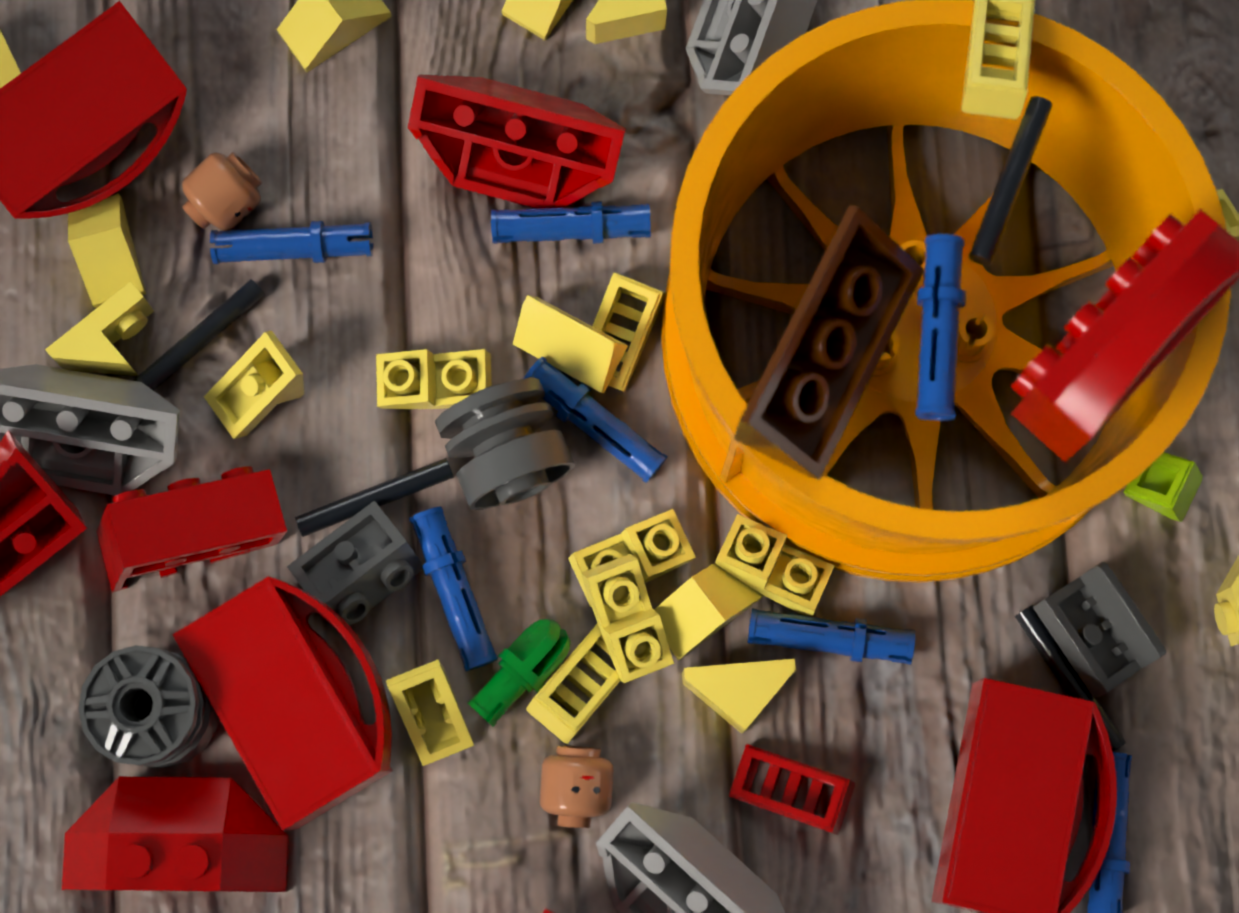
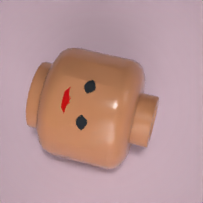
M218 152L212 153L182 181L183 192L188 199L182 207L202 229L205 230L212 224L220 230L229 231L236 227L259 205L261 196L257 188L262 184V181L236 153L232 152L229 156Z
M557 746L556 754L546 757L542 763L540 806L547 813L558 815V826L590 828L591 817L603 816L611 809L614 774L612 763L606 758L601 757L600 748Z

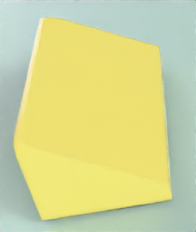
M527 295L522 304L513 340V345L538 359L543 356L553 367L601 393L605 392L628 345L541 298Z

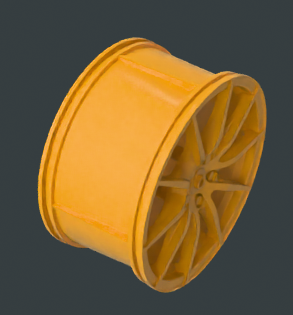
M974 0L899 1L865 8L833 19L799 36L772 54L749 74L722 104L703 133L689 162L677 199L671 234L670 272L662 309L661 347L663 368L672 408L682 434L698 464L716 489L742 516L787 535L786 545L835 565V570L855 576L890 582L925 583L947 581L987 573L1017 562L1038 551L1072 528L1094 506L1104 502L1135 480L1164 453L1187 424L1203 397L1217 365L1227 329L1231 288L1108 420L1098 440L1083 461L1058 486L1052 484L1042 474L1007 426L992 388V377L999 370H1010L1022 374V371L1042 349L1005 328L1002 322V316L1005 313L1043 294L1113 266L1115 271H1117L1130 256L1132 257L1170 213L1185 225L1201 208L1227 231L1217 190L1203 157L1182 122L1164 99L1134 69L1108 49L1076 30L1041 15L1034 14L1027 95L1021 116L1017 119L969 114L961 109ZM986 18V23L1019 26L1018 21ZM984 41L986 44L1016 47V44ZM981 64L983 67L1013 70V67ZM1032 96L1043 97L1049 100L1053 107L1031 163L1053 178L1077 202L1092 222L1104 242L1106 250L1090 259L1033 276H995L990 274L983 265L973 262L968 256L991 197L954 234L965 240L962 252L961 289L966 291V306L959 309L955 406L1039 499L1020 505L991 510L958 512L933 510L932 487L941 421L925 420L916 416L923 307L918 305L917 295L918 290L924 287L925 238L927 233L907 176L903 146L904 125H925L963 131L988 139L1010 150L1030 98ZM887 126L892 215L889 236L924 269V272L820 480H817L734 440L739 421L760 380L739 389L735 388L722 365L710 335L703 308L705 290L794 314L809 284L752 282L725 276L713 271L711 265L722 237L734 216L749 196L767 179L826 252L839 226L825 216L788 177L783 165L811 147L832 138L858 130ZM892 413L903 422L910 446L915 507L891 503L858 492L827 476L847 446L882 414Z

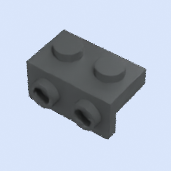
M1101 562L1033 606V609L1094 699L1108 693L1140 669L1166 654V649L1153 628L1148 624L1106 562Z

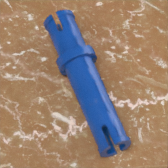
M602 201L591 202V206L577 208L491 209L493 244L520 241L593 239V244H604V239L623 237L651 238L650 203L629 206H602Z
M312 221L310 227L229 231L211 230V244L215 243V246L232 245V247L210 248V254L213 264L312 258L314 263H325L327 257H372L373 243H370L369 240H351L373 238L371 222L325 226L323 221Z
M934 234L925 238L924 287L918 290L917 303L923 307L919 357L918 406L916 409V416L925 420H953L956 415L954 405L958 360L959 309L966 306V291L961 289L962 252L965 240L957 235Z
M543 356L534 363L524 376V378L531 377L540 380L545 392L543 400L558 411L556 414L558 419L563 423H566L568 420L601 445L603 449L611 453L641 477L642 481L646 484L668 458L666 454H662L626 423L589 395L591 392L590 388L583 383L577 386L548 363L547 359Z
M442 506L427 509L413 515L409 520L419 540L426 561L422 567L425 575L432 577L451 632L457 643L465 672L497 661V654L488 637L483 618L462 565L466 562L462 550L457 551L448 529Z
M752 608L747 643L850 656V661L862 662L863 658L911 665L914 655L916 631L914 629L867 624V619L855 618L854 622L835 621L810 616L774 613Z
M1113 752L1117 777L1115 822L1104 861L1089 888L1087 913L1123 912L1125 874H1130V861L1125 860V846L1128 822L1129 775L1132 755ZM1096 776V783H1095V788H1094V805H1093V822H1092L1093 830H1094L1095 821H1096V812H1097V803H1098V795H1097V776Z

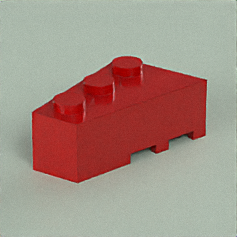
M9 430L0 441V597L87 529L76 506Z
M244 466L222 473L221 480L201 484L199 478H187L169 484L167 486L168 491L147 495L144 489H136L120 493L113 497V503L107 504L96 531L111 591L114 593L129 588L126 578L159 571L161 578L178 574V566L209 559L210 563H216L277 545L286 534L287 528L271 470L254 472L251 466Z

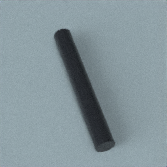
M1032 96L1028 102L968 256L970 260L977 264L990 266L1053 107V104L1043 97Z
M250 279L133 381L142 382L154 391L259 301L265 293Z
M444 458L296 516L295 520L302 537L352 518L373 501L381 507L452 479L454 476L447 458Z
M1033 604L1014 616L1067 695L1096 703L1107 729L1112 751L1123 746L1126 741L1099 701L1091 695L1033 609Z

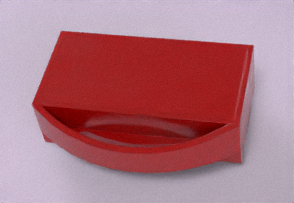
M120 1L0 88V201L15 219L47 218L68 214L92 206L110 197L127 186L153 161L168 140L179 118L187 88ZM149 122L155 125L157 132L150 144L136 161L118 177L84 196L66 202L58 200L56 191L59 187L94 174L122 153L145 123Z
M1201 208L1185 225L1170 213L1132 257L1130 256L1107 280L1104 285L1109 290L1095 305L1089 300L1064 326L1068 334L1055 347L1063 356L1059 355L1047 344L1010 387L1024 399L1011 414L1064 462L1068 461L1096 435L1239 280V241Z
M268 576L172 634L282 831L299 829L393 771L390 766L392 746L391 716L386 692L377 667L358 635L346 621L327 604L309 592ZM319 613L346 640L358 658L366 674L373 696L376 721L373 724L368 725L363 719L360 701L346 667L330 645L310 627L308 618L311 614Z
M982 678L972 684L931 902L978 913H1070L1079 904L1091 887L1104 861L1112 836L1117 804V777L1114 755L1107 729L1095 702L988 678ZM1087 754L1094 759L1097 776L1098 803L1096 821L1085 858L1074 879L1067 882L1064 880L1066 862L1076 840L1082 817V772L1085 755Z

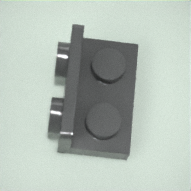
M373 501L287 567L305 591L327 604L350 626L362 620L369 610L394 591L400 590L409 584L412 578L423 570V563L378 504Z

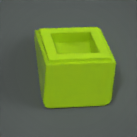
M1164 452L1143 473L1129 483L1123 493L1125 496L1170 519L1182 522L1202 482L1203 476L1195 462Z

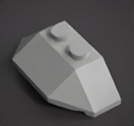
M703 0L686 46V51L698 78L697 81L700 89L706 94L730 96L742 81L772 54L806 33L817 0Z
M37 364L0 369V441L9 430L57 486L116 496L120 493L136 489L176 462L180 410L142 382Z
M631 802L596 842L599 856L603 858L605 877L614 908L620 913H785L777 893L694 818Z

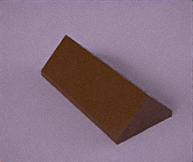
M849 205L739 421L734 440L817 480H820L924 272V269L858 206Z

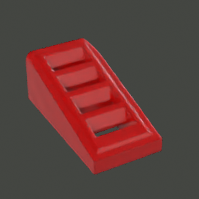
M746 744L728 796L838 835L854 791L855 782ZM762 761L770 764L760 795H757L750 791ZM784 769L791 773L781 802L772 800L781 771ZM807 777L812 779L803 809L800 810L794 808V804L803 778ZM826 784L834 787L823 818L815 815Z

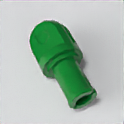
M541 619L531 624L508 649L504 648L500 652L498 657L501 661L498 665L501 668L467 704L494 727L497 721L525 691L531 693L534 690L538 693L545 685L544 682L564 661L569 653L571 644L567 632L561 629L559 623L554 620Z

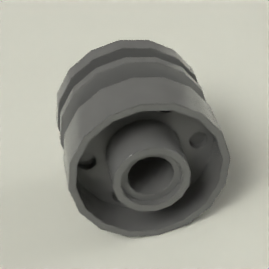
M530 377L487 387L454 404L442 412L435 420L440 437L450 439L445 445L449 458L459 459L475 456L474 459L462 466L456 473L470 510H483L499 505L520 502L547 489L551 484L563 478L575 468V463L561 431L548 430L535 433L537 429L553 417L550 404L540 402L545 397V392L539 379Z
M139 645L119 649L98 662L82 685L78 710L83 732L96 751L116 763L162 768L186 763L206 749L218 729V715L184 655ZM153 702L152 711L150 713V705Z

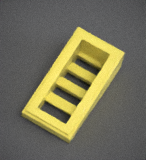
M974 0L961 108L963 112L1008 119H1017L1021 116L1028 88L1035 0ZM986 18L1018 21L1019 26L986 23ZM984 41L1016 44V47L986 44ZM981 64L1013 67V70L983 67Z
M614 272L593 327L604 333L606 332L631 342L628 351H625L621 359L623 364L620 372L615 370L608 384L624 392L656 321L666 292ZM622 293L647 302L644 311L642 312L619 303L618 301ZM613 313L639 322L636 331L634 332L610 322Z
M598 623L534 696L526 708L529 714L566 744L573 739L621 681L616 669H612L590 650L596 644L610 655ZM582 661L600 676L605 683L602 686L597 684L577 667L578 663ZM566 678L591 698L587 704L562 684ZM553 696L563 706H565L569 711H571L576 717L573 718L550 697Z

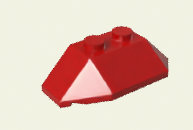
M422 74L417 77L407 127L416 140L419 139L430 158L452 186L533 208H564L598 188L612 183L615 178L626 128L582 103L483 77Z
M119 776L65 832L62 890L287 892L289 835L282 831L280 826L233 778Z

